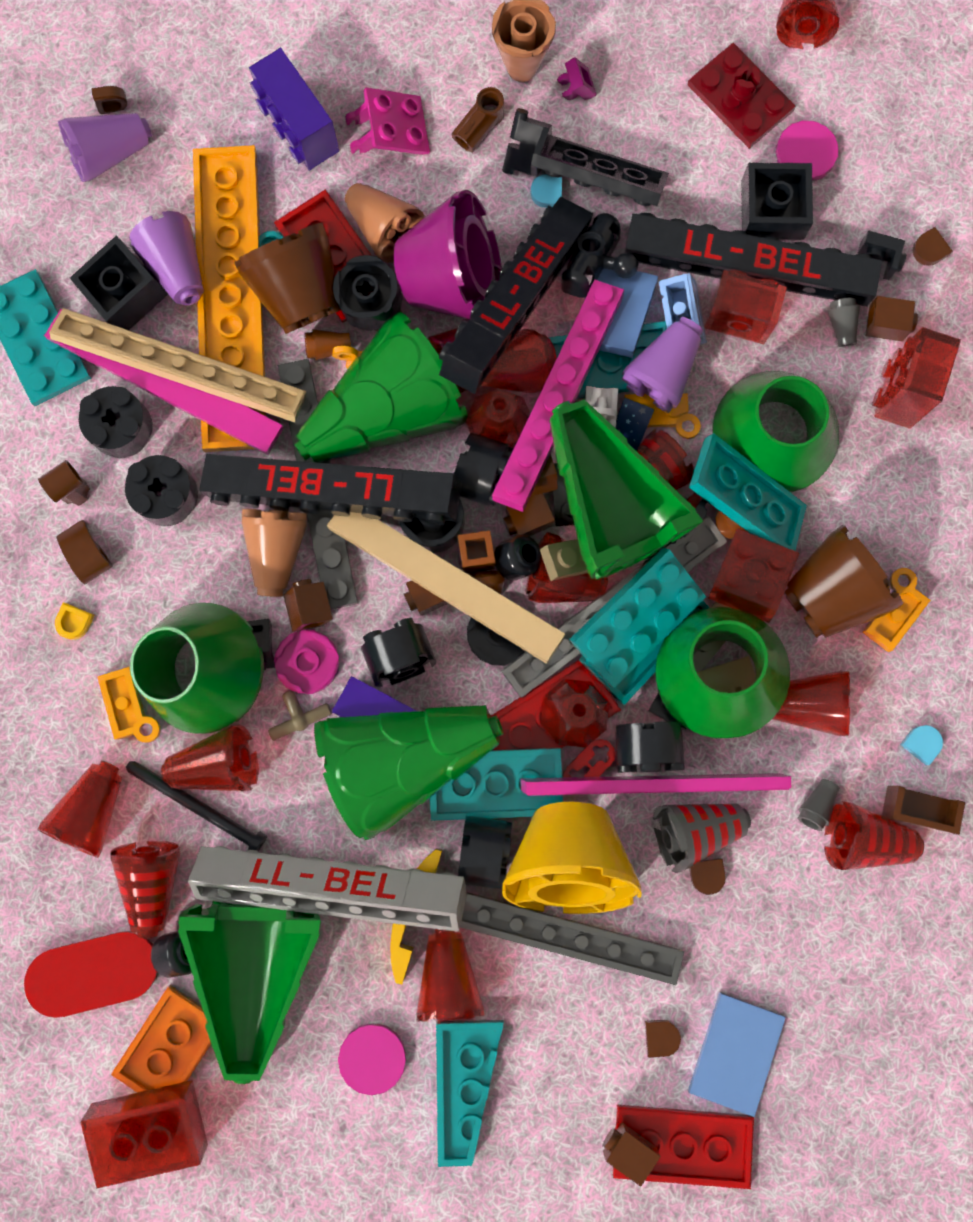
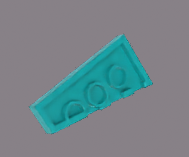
M504 1020L436 1021L438 1167L473 1165Z

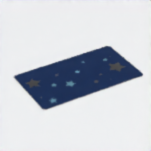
M624 398L616 418V429L627 438V443L638 451V446L641 444L654 409Z

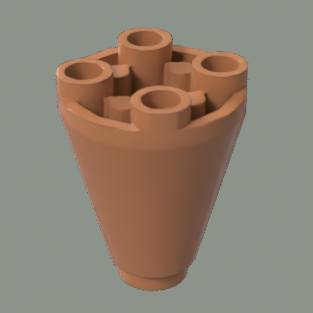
M361 183L353 184L345 194V203L375 255L385 263H394V247L397 239L425 218L424 213L410 203Z
M242 508L241 522L254 587H257V595L281 597L283 596V589L288 586L307 527V513L275 509L262 511L260 509Z

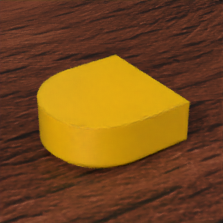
M63 602L55 619L56 631L66 639H79L87 633L95 615Z

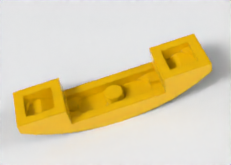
M436 848L417 869L423 872L436 873L443 850ZM393 924L390 944L392 971L395 983L402 985L414 947L402 944L407 925Z

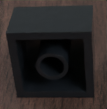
M748 163L741 179L742 231L747 232L751 236L761 238L773 236L784 240H804L813 225L812 163Z
M117 235L70 277L71 281L108 324L130 330L168 295L145 264Z

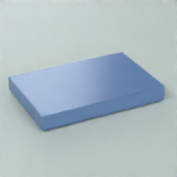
M603 269L597 280L624 289V297L599 350L633 358L658 283V276L637 271L631 278H621L614 270Z
M719 992L688 1092L755 1117L786 1017Z

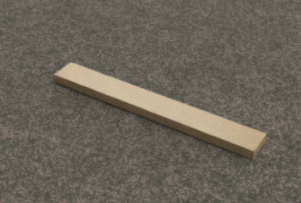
M65 308L62 309L49 331L52 340L292 422H296L306 399L305 390Z
M350 512L348 517L334 515L328 523L327 527L329 530L546 664L549 663L565 638V633L378 519H369L363 517L362 513Z

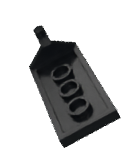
M516 109L510 138L520 141V145L508 143L502 167L504 173L514 174V170L538 177L541 169H543L549 176H565L574 179L576 184L584 187H591L593 185L604 189V192L611 196L619 197L624 195L633 198L637 204L642 206H658L669 175L668 172L552 136L551 124L529 118V112L525 109Z

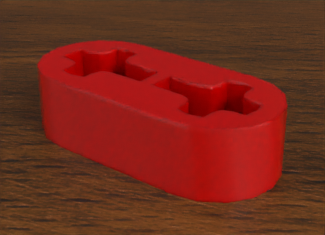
M594 740L565 768L562 778L571 777L569 774L570 770L573 769L578 772L585 765L589 770L583 777H600L615 760V748L607 740ZM593 747H607L606 756L608 760L606 762L599 760L591 766L588 762L595 755L592 750Z

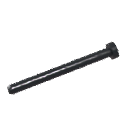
M130 761L127 764L126 770L128 773L248 845V850L259 852L268 836L261 831L254 834L136 761Z

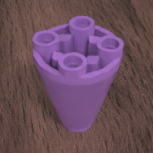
M681 317L678 322H674L626 366L622 372V380L628 384L626 388L639 397L647 394L654 399L653 404L666 413H669L672 408L676 409L680 403L693 366L703 329L686 317Z

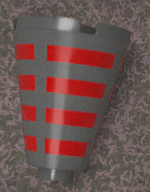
M737 803L662 805L656 807L653 814V820L659 819L661 830L654 828L660 853L667 866L674 864L675 867L671 870L674 873L685 871L747 835L748 828L751 826L748 811Z

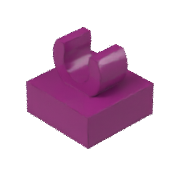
M576 57L565 63L567 73L560 75L557 79L561 85L571 83L570 88L562 93V97L566 100H574L578 95L584 100L595 97L597 94L589 68Z

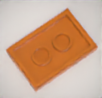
M169 985L111 1075L165 1112H168L211 1046L205 1028L207 1020L202 1006Z

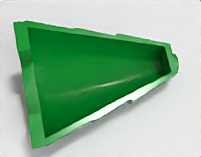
M398 312L391 319L385 321L360 356L353 360L334 389L327 391L295 437L298 442L294 445L304 461L310 458L312 462L319 463L365 454L373 448L409 442L410 439L453 430L467 422L466 407L464 405L459 407L456 399L461 397L456 384L439 375L443 361L439 359L438 353L418 327L412 330L408 326L411 320L405 314Z
M583 399L573 404L570 401H566L552 410L553 415L549 421L559 474L564 477L569 510L573 516L581 556L591 579H601L637 564L659 552L658 549L664 547L670 541L674 543L703 522L696 509L659 474L656 468L627 443L625 436L587 401Z
M486 705L426 708L425 711L327 718L314 724L317 755L319 758L325 756L324 768L327 772L323 773L332 799L349 829L358 838L364 837L365 841L389 829L419 804L426 802L450 780L455 781L500 744L499 736L504 735L498 717L496 715L491 717Z
M212 901V905L209 908L202 909V905L197 904L187 908L180 914L178 932L194 977L193 984L207 1020L205 1028L224 1081H233L237 1084L260 1081L284 1029V1019L300 987V979L319 938L321 920L318 914Z

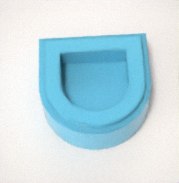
M543 174L536 177L532 182L531 198L536 205L547 208L548 205L553 207L560 196L562 197V177H552Z
M924 725L912 729L900 745L925 765H930L940 753L943 739L937 729Z

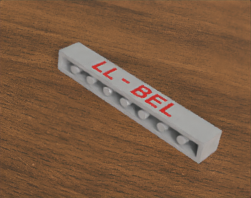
M201 846L188 879L195 898L200 900L457 932L460 930L467 898L464 877L453 873L436 874L423 872L419 869H393L385 865L367 866L359 865L352 861L333 862L325 861L318 857L307 859L293 857L284 853L278 855L264 854L256 850L238 851L230 850L223 846H216L214 848Z

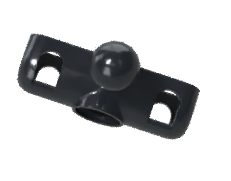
M609 213L598 214L588 230L579 236L577 249L568 262L567 270L561 276V290L564 293L579 298L586 297L594 279H598L603 269L614 270L621 278H631L638 271L639 263L633 254L622 253L618 257L611 256L620 240L621 233L620 223L613 215ZM585 274L592 275V280L590 284Z

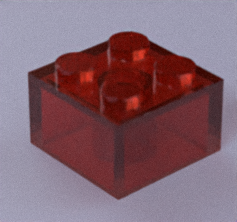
M724 270L713 293L704 328L764 345L778 323L787 287L779 285L777 281L765 278L760 280L749 277L746 273L739 270Z
M737 529L708 599L730 608L751 613L762 621L770 623L778 610L800 553Z

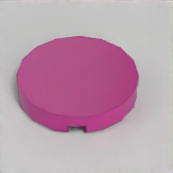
M802 120L791 124L782 132L776 145L777 163H812V180L816 181L826 176L833 168L838 158V143L834 134L825 125L816 121Z
M302 630L289 634L280 642L275 652L274 662L278 679L286 688L299 694H314L324 690L334 681L339 670V655L336 646L326 635L315 630Z
M361 1025L348 1034L340 1047L338 1057L340 1074L346 1084L358 1093L371 1096L385 1093L397 1084L404 1072L406 1063L404 1044L398 1034L385 1025Z

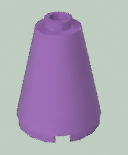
M137 113L69 117L58 121L63 142L72 156L70 159L82 182L93 180L149 144L148 138L152 137L147 120L145 118L140 119Z
M175 211L162 212L163 218L153 220L151 215L143 219L130 232L129 238L133 251L175 303L185 306L196 303L203 294L204 289L192 227L186 215Z

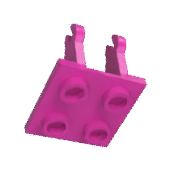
M366 87L363 90L365 103L355 111L345 115L347 125H350L353 120H355L356 125L363 124L370 120L371 130L361 139L350 143L351 153H355L357 149H360V153H365L374 148L420 155L430 153L421 96Z

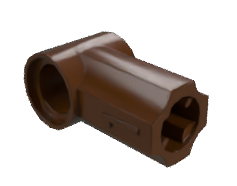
M494 87L483 88L477 95L476 103L452 132V138L466 151L473 153L491 129L502 122L504 118V97L499 89ZM489 104L497 106V108L492 111L484 109V107Z
M67 460L38 478L44 491L55 503L62 500L67 504L73 503L80 506L88 500L89 486Z

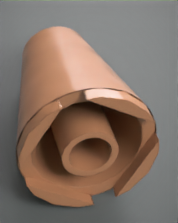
M513 0L506 4L504 1L493 15L492 35L509 76L518 82L529 81L535 76L555 36V18H553L549 11V6L542 0Z

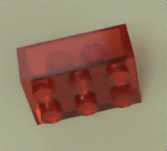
M924 327L913 337L909 336L903 348H898L893 359L888 358L883 367L881 377L886 379L883 388L879 387L873 398L872 406L877 407L874 417L910 429L943 401L961 339Z
M193 1080L94 1102L80 1121L97 1189L201 1165L208 1147Z

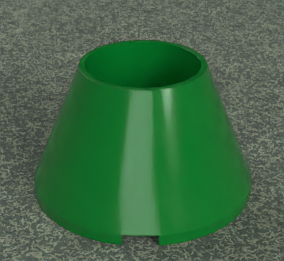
M765 371L752 374L740 380L723 396L713 419L712 433L716 434L789 492L804 489L817 481L830 467L838 449L839 424L831 402L816 384L789 372ZM779 402L794 408L805 422L807 429L806 442L789 444L773 438L761 423L759 406L765 403Z
M193 603L173 611L141 637L131 655V677L137 690L168 724L188 733H215L234 722H238L254 704L263 681L264 658L262 648L258 647L252 632L253 628L239 613L219 604ZM189 642L195 655V672L189 686L185 691H182L175 677V662L181 648Z
M708 608L687 616L663 640L656 659L657 689L668 712L678 722H681V725L709 738H739L761 729L780 710L790 685L789 659L778 635L760 618L735 608ZM729 641L735 643L747 651L752 658L756 671L755 682L749 688L736 693L716 691L699 678L693 663L694 654L702 646L710 642Z

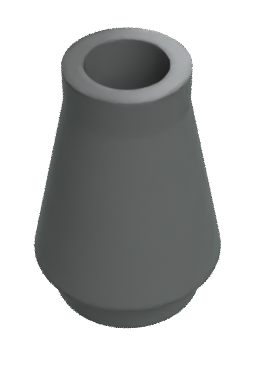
M844 298L830 302V310L827 312L838 347L857 344L856 337L860 306L856 305V298Z
M821 779L816 789L799 807L800 814L798 820L809 828L822 831L824 826L830 824L836 796L840 789L839 786L829 780Z

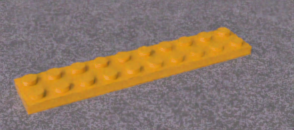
M255 145L193 149L196 253L204 289L203 294L197 301L199 355L265 377L263 304L240 276L234 264L235 261L239 260V257L259 248L257 150ZM251 408V409L255 410L256 412H258V413H260V414H262V415H264V416L267 417V413H266V412H263V411H260V410ZM201 421L202 450L204 452L255 449Z

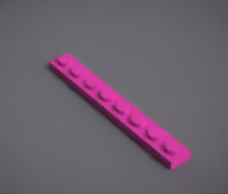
M594 279L492 494L493 501L524 512L554 447L549 421L553 415L552 410L563 402L570 401L571 404L575 402L624 297V289Z

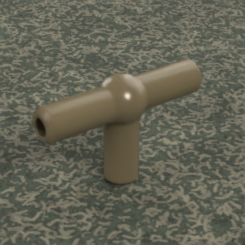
M287 691L282 695L291 719L270 728L268 733L271 739L275 741L292 732L305 730L310 724L330 716L332 711L329 704L325 703L303 713L294 691Z

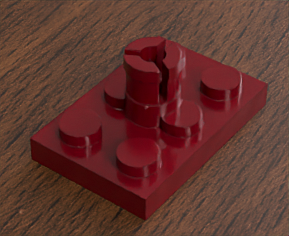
M734 42L692 76L687 83V86L749 149L789 116L796 107Z

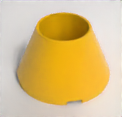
M557 802L542 806L535 811L502 885L503 897L516 906L544 912V906L563 907V914H593L614 911L634 904V896L637 895V898L642 896L639 879L608 812L600 806L584 802Z

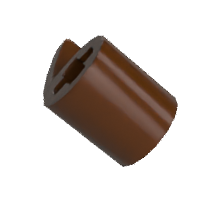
M84 520L77 522L56 536L66 561L76 577L84 585L113 567L103 549L93 540Z

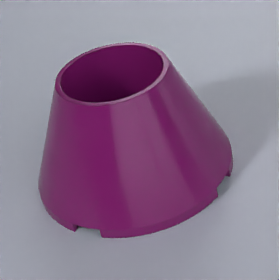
M462 190L453 194L398 238L395 243L394 267L397 281L404 298L412 307L470 320V314L475 303L479 299L484 301L485 293L492 280L498 281L500 279L502 264L494 230H487L482 216L487 215V212L478 197L469 190Z

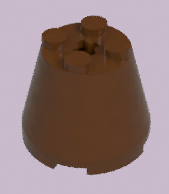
M323 223L311 225L300 229L298 234L294 233L279 240L276 239L239 257V260L234 262L240 276L284 330L285 334L340 311V306H338L333 293L335 271L329 238Z
M841 525L828 535L786 584L788 589L784 591L786 599L794 610L798 612L803 609L807 616L803 619L816 638L821 635L825 638L890 614L903 605V601L896 591L890 594L889 587L891 584L887 579L888 576L872 554L857 537L851 540L846 534L848 529L845 525Z

